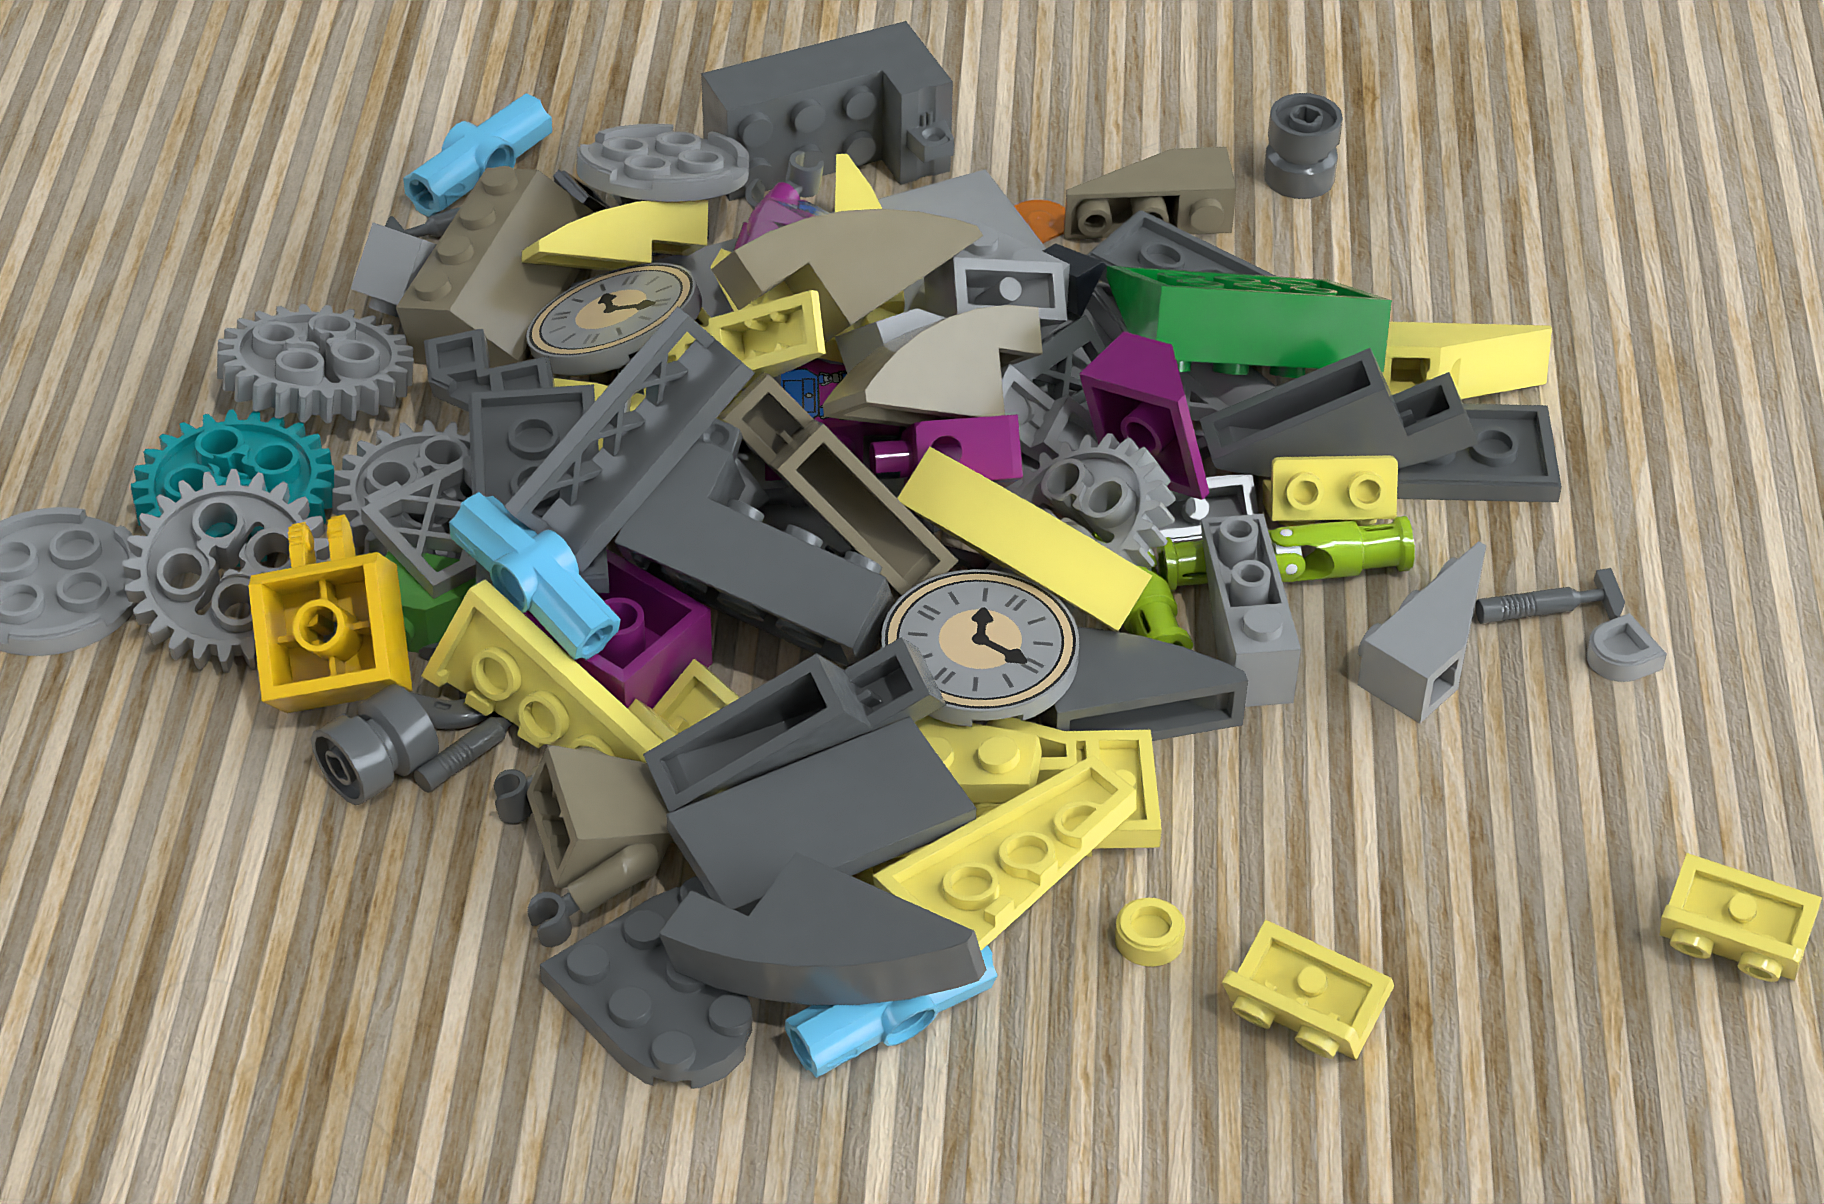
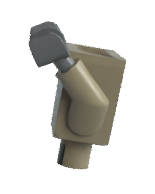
M547 745L539 765L532 768V775L526 777L519 770L509 769L499 773L493 785L497 796L495 806L499 818L504 823L513 824L524 821L533 813L555 887L568 888L569 891L562 897L554 892H542L536 894L530 900L527 911L532 926L541 924L537 934L540 943L545 947L561 945L569 938L572 931L569 916L578 910L587 914L622 891L642 880H648L653 877L670 843H675L667 830L666 814L669 813L668 808L645 762L609 756L587 746L572 749Z

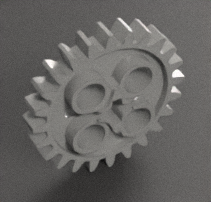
M306 304L299 306V312H290L282 306H276V315L274 316L256 311L255 321L239 318L237 319V328H225L224 339H218L217 379H223L224 391H235L236 402L253 400L252 410L256 412L269 407L275 408V418L280 419L291 412L298 413L299 421L304 423L311 415H320L325 423H331L333 415L341 414L348 420L355 421L356 411L361 410L375 416L378 415V404L393 408L396 403V397L407 396V387L412 386L413 347L406 346L405 335H394V326L392 324L376 326V316L374 315L362 319L354 318V309H348L339 314L333 313L331 305H325L320 312H312Z
M425 420L422 432L414 433L406 423H400L399 436L393 437L380 429L376 431V445L362 440L358 441L357 456L345 454L342 461V470L335 471L332 494V514L337 516L345 514L352 529L354 548L365 545V554L379 552L386 556L388 549L361 521V508L365 506V497L396 481L404 487L467 456L470 451V432L465 436L457 434L456 422H451L444 432H436L432 422ZM463 481L443 491L440 499L463 502L472 496V489ZM401 512L387 520L394 527L421 530L425 515ZM435 516L432 532L450 534L449 522L453 518ZM426 550V553L455 559H460L461 553Z
M1109 433L1102 439L1099 445L1090 434L1085 435L1079 450H1074L1067 441H1064L1060 447L1059 457L1053 460L1044 452L1039 454L1040 468L1035 472L1022 468L1023 483L1019 488H1005L1054 517L1056 516L1051 510L1059 513L1063 517L1061 519L1062 522L1136 566H1154L1155 562L1147 552L1150 547H1160L1167 544L1168 540L1158 528L1174 523L1175 519L1166 508L1176 501L1175 496L1167 487L1171 481L1145 447L1139 449L1131 438H1126L1120 444ZM1095 531L1103 542L1095 539L1091 534ZM981 555L989 564L985 570L1002 571L1018 575L1007 567L1004 569ZM1061 599L1072 615L1075 607Z
M231 469L226 485L217 486L211 473L204 472L202 490L195 492L188 483L182 480L178 482L182 499L175 503L168 497L160 494L156 499L162 515L158 518L141 513L139 516L142 530L147 536L134 535L129 536L127 539L130 552L137 557L123 560V569L126 577L133 579V581L124 586L129 602L139 603L133 609L138 625L152 623L148 633L154 645L170 638L169 650L173 659H179L189 649H192L197 669L202 670L211 655L219 656L223 673H229L234 656L243 655L248 667L251 670H255L257 668V656L252 614L246 618L234 620L224 615L225 611L237 603L250 604L248 585L251 575L291 568L290 559L278 568L262 566L260 561L266 555L273 552H281L290 556L287 532L289 531L288 527L292 526V524L306 522L314 538L316 563L326 562L330 558L328 538H320L325 532L324 522L321 516L307 518L310 508L308 499L305 496L288 504L290 495L288 484L285 482L277 485L269 493L266 492L263 473L258 472L249 486H242L237 470ZM219 522H227L235 526V529L224 537L214 538L205 534L207 529ZM261 526L264 528L258 531L248 542V536L255 527ZM239 561L242 569L240 572L234 570ZM220 569H223V570H225L226 572L224 573V575H223L222 578L220 579V576H219V572H218V571H219ZM191 572L200 576L199 581L189 588L178 589L170 586V582L179 574ZM212 599V605L203 615H198L196 611L203 609Z

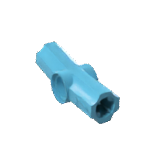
M478 492L461 503L459 511L449 522L450 538L490 572L494 587L522 613L529 610L574 660L578 658L587 660L603 650L607 642L618 632L621 619L579 575L576 558L564 539L549 529L537 534L515 518L494 496L485 497Z
M988 945L981 950L987 970L980 981L966 986L907 1000L863 1005L809 1006L785 1021V1031L789 1036L794 1053L803 1067L818 1078L882 1041L886 1046H895L907 1041L924 1030L939 1012L992 988L998 976L993 965L992 951Z

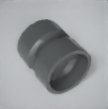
M1294 93L1283 96L1274 102L1270 110L1269 144L1266 148L1264 179L1272 190L1294 199H1311L1322 196L1331 190L1336 177L1338 161L1336 147L1340 144L1343 121L1342 111L1335 102L1324 96L1312 93Z
M396 684L385 687L359 703L355 717L351 718L343 713L315 730L311 737L312 750L324 776L339 795L354 805L363 804L390 787L394 780V774L401 777L407 776L433 759L439 752L438 737L426 711L411 693L404 687Z

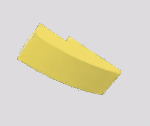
M708 200L680 202L640 201L601 210L568 223L522 250V262L613 271L628 266L651 263L652 252L689 256L707 246Z

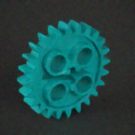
M234 409L228 410L223 422H216L212 416L204 414L202 419L203 426L197 429L188 423L182 422L179 424L181 430L179 438L161 434L159 436L161 450L145 449L143 451L145 464L134 467L136 482L131 483V492L139 526H141L139 520L141 513L158 518L162 515L156 499L158 495L161 494L168 497L175 503L182 499L178 482L184 480L196 492L203 489L204 472H210L217 486L226 485L231 469L237 470L242 486H249L258 472L263 473L266 492L269 493L280 483H287L290 495L288 504L304 496L308 499L310 513L307 518L321 516L325 524L324 509L332 508L335 470L334 465H332L330 449L322 448L320 435L317 433L306 436L305 426L302 422L285 428L284 417L279 419L274 416L268 422H262L260 411H253L247 420H238ZM219 522L207 529L205 534L214 538L229 535L235 529V526L227 522ZM261 526L255 527L248 536V542L258 531L264 528ZM267 555L261 560V562L267 561Z

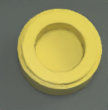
M1140 898L1129 902L1119 911L1116 919L1115 944L1118 951L1127 960L1141 966L1155 967L1173 961L1181 953L1184 945L1185 920L1181 912L1174 905L1157 898Z

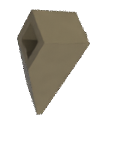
M1227 147L1169 149L1067 189L1064 239L1107 238L1139 210L1189 234L1232 233L1236 184Z

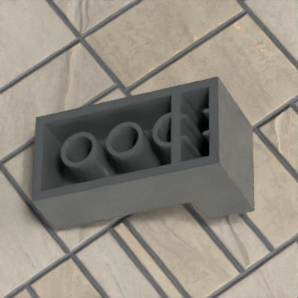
M907 21L701 73L703 139H708L709 132H718L739 142L749 153L748 180L738 190L726 194L729 201L746 197V189L754 179L762 181L765 191L771 190L779 182H785L789 157L796 151L805 152L803 167H815L820 161H824L822 176L836 173V154H848L857 167L882 160L900 185L917 181L925 176H935L950 172L951 156L954 155V137L952 135L953 81Z
M716 418L621 528L615 544L625 560L702 604L809 652L817 653L823 658L845 668L873 654L882 637L886 616L895 604L886 577L880 575L882 567L875 561L856 552L847 551L844 558L821 549L823 541L800 527L788 525L785 532L769 526L762 522L764 515L760 511L738 501L746 486L735 463L743 436L740 429Z

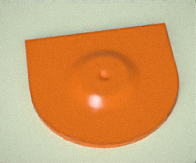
M1028 200L1014 206L1042 243L1064 234L1065 207L1048 200Z

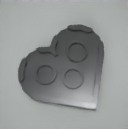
M697 876L686 880L681 887L673 888L649 898L540 964L541 983L626 1071L649 1085H653V1077L669 1082L691 1080V1089H696L725 1078L744 1060L746 1044L752 1033V1007L748 996L718 989L675 972L659 936V932L691 890L711 899Z

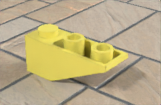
M1389 322L1385 367L1382 374L1392 395L1447 372H1450L1461 399L1544 385L1547 382L1552 328L1549 325Z

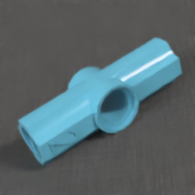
M526 93L479 126L467 121L456 124L445 137L442 151L403 178L405 194L411 199L416 210L421 214L430 217L441 212L472 190L486 168L509 166L514 169L518 156L552 133V117L545 111L539 99Z

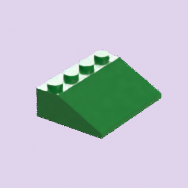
M1107 266L1106 278L1128 333L1172 344L1179 372L1191 371L1192 362L1213 363L1212 371L1217 373L1247 375L1249 365L1270 366V375L1299 378L1306 374V368L1320 369L1368 348H1371L1381 372H1384L1392 304L1390 299L1328 279Z

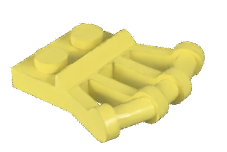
M1013 717L988 720L987 726L1038 735L1043 757H1041L1036 786L1094 755L1136 789L1137 809L1094 849L1160 847L1162 828L1151 730L1062 731L1025 720L1021 721ZM973 803L977 808L976 818L1004 803ZM1092 850L1086 855L1087 857H1092Z

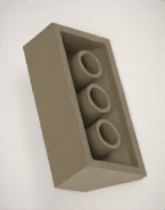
M509 166L486 168L396 306L408 345L413 347L414 363L427 364L424 347L425 340L477 329L484 330L491 368L526 361L531 354L526 338L531 321L549 302L569 290L581 268L523 263L522 250L566 224L595 212L539 170L513 169Z

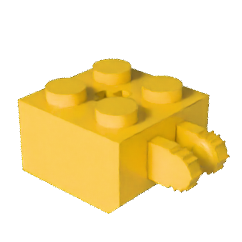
M345 514L333 516L327 520V537L331 561L316 563L313 534L306 522H301L288 527L291 568L255 574L250 577L248 587L262 702L285 713L365 700L392 684L404 687L408 692L413 691L397 564L379 552L355 556L352 529ZM334 622H337V630L333 638L327 643L323 642L325 635L333 633Z

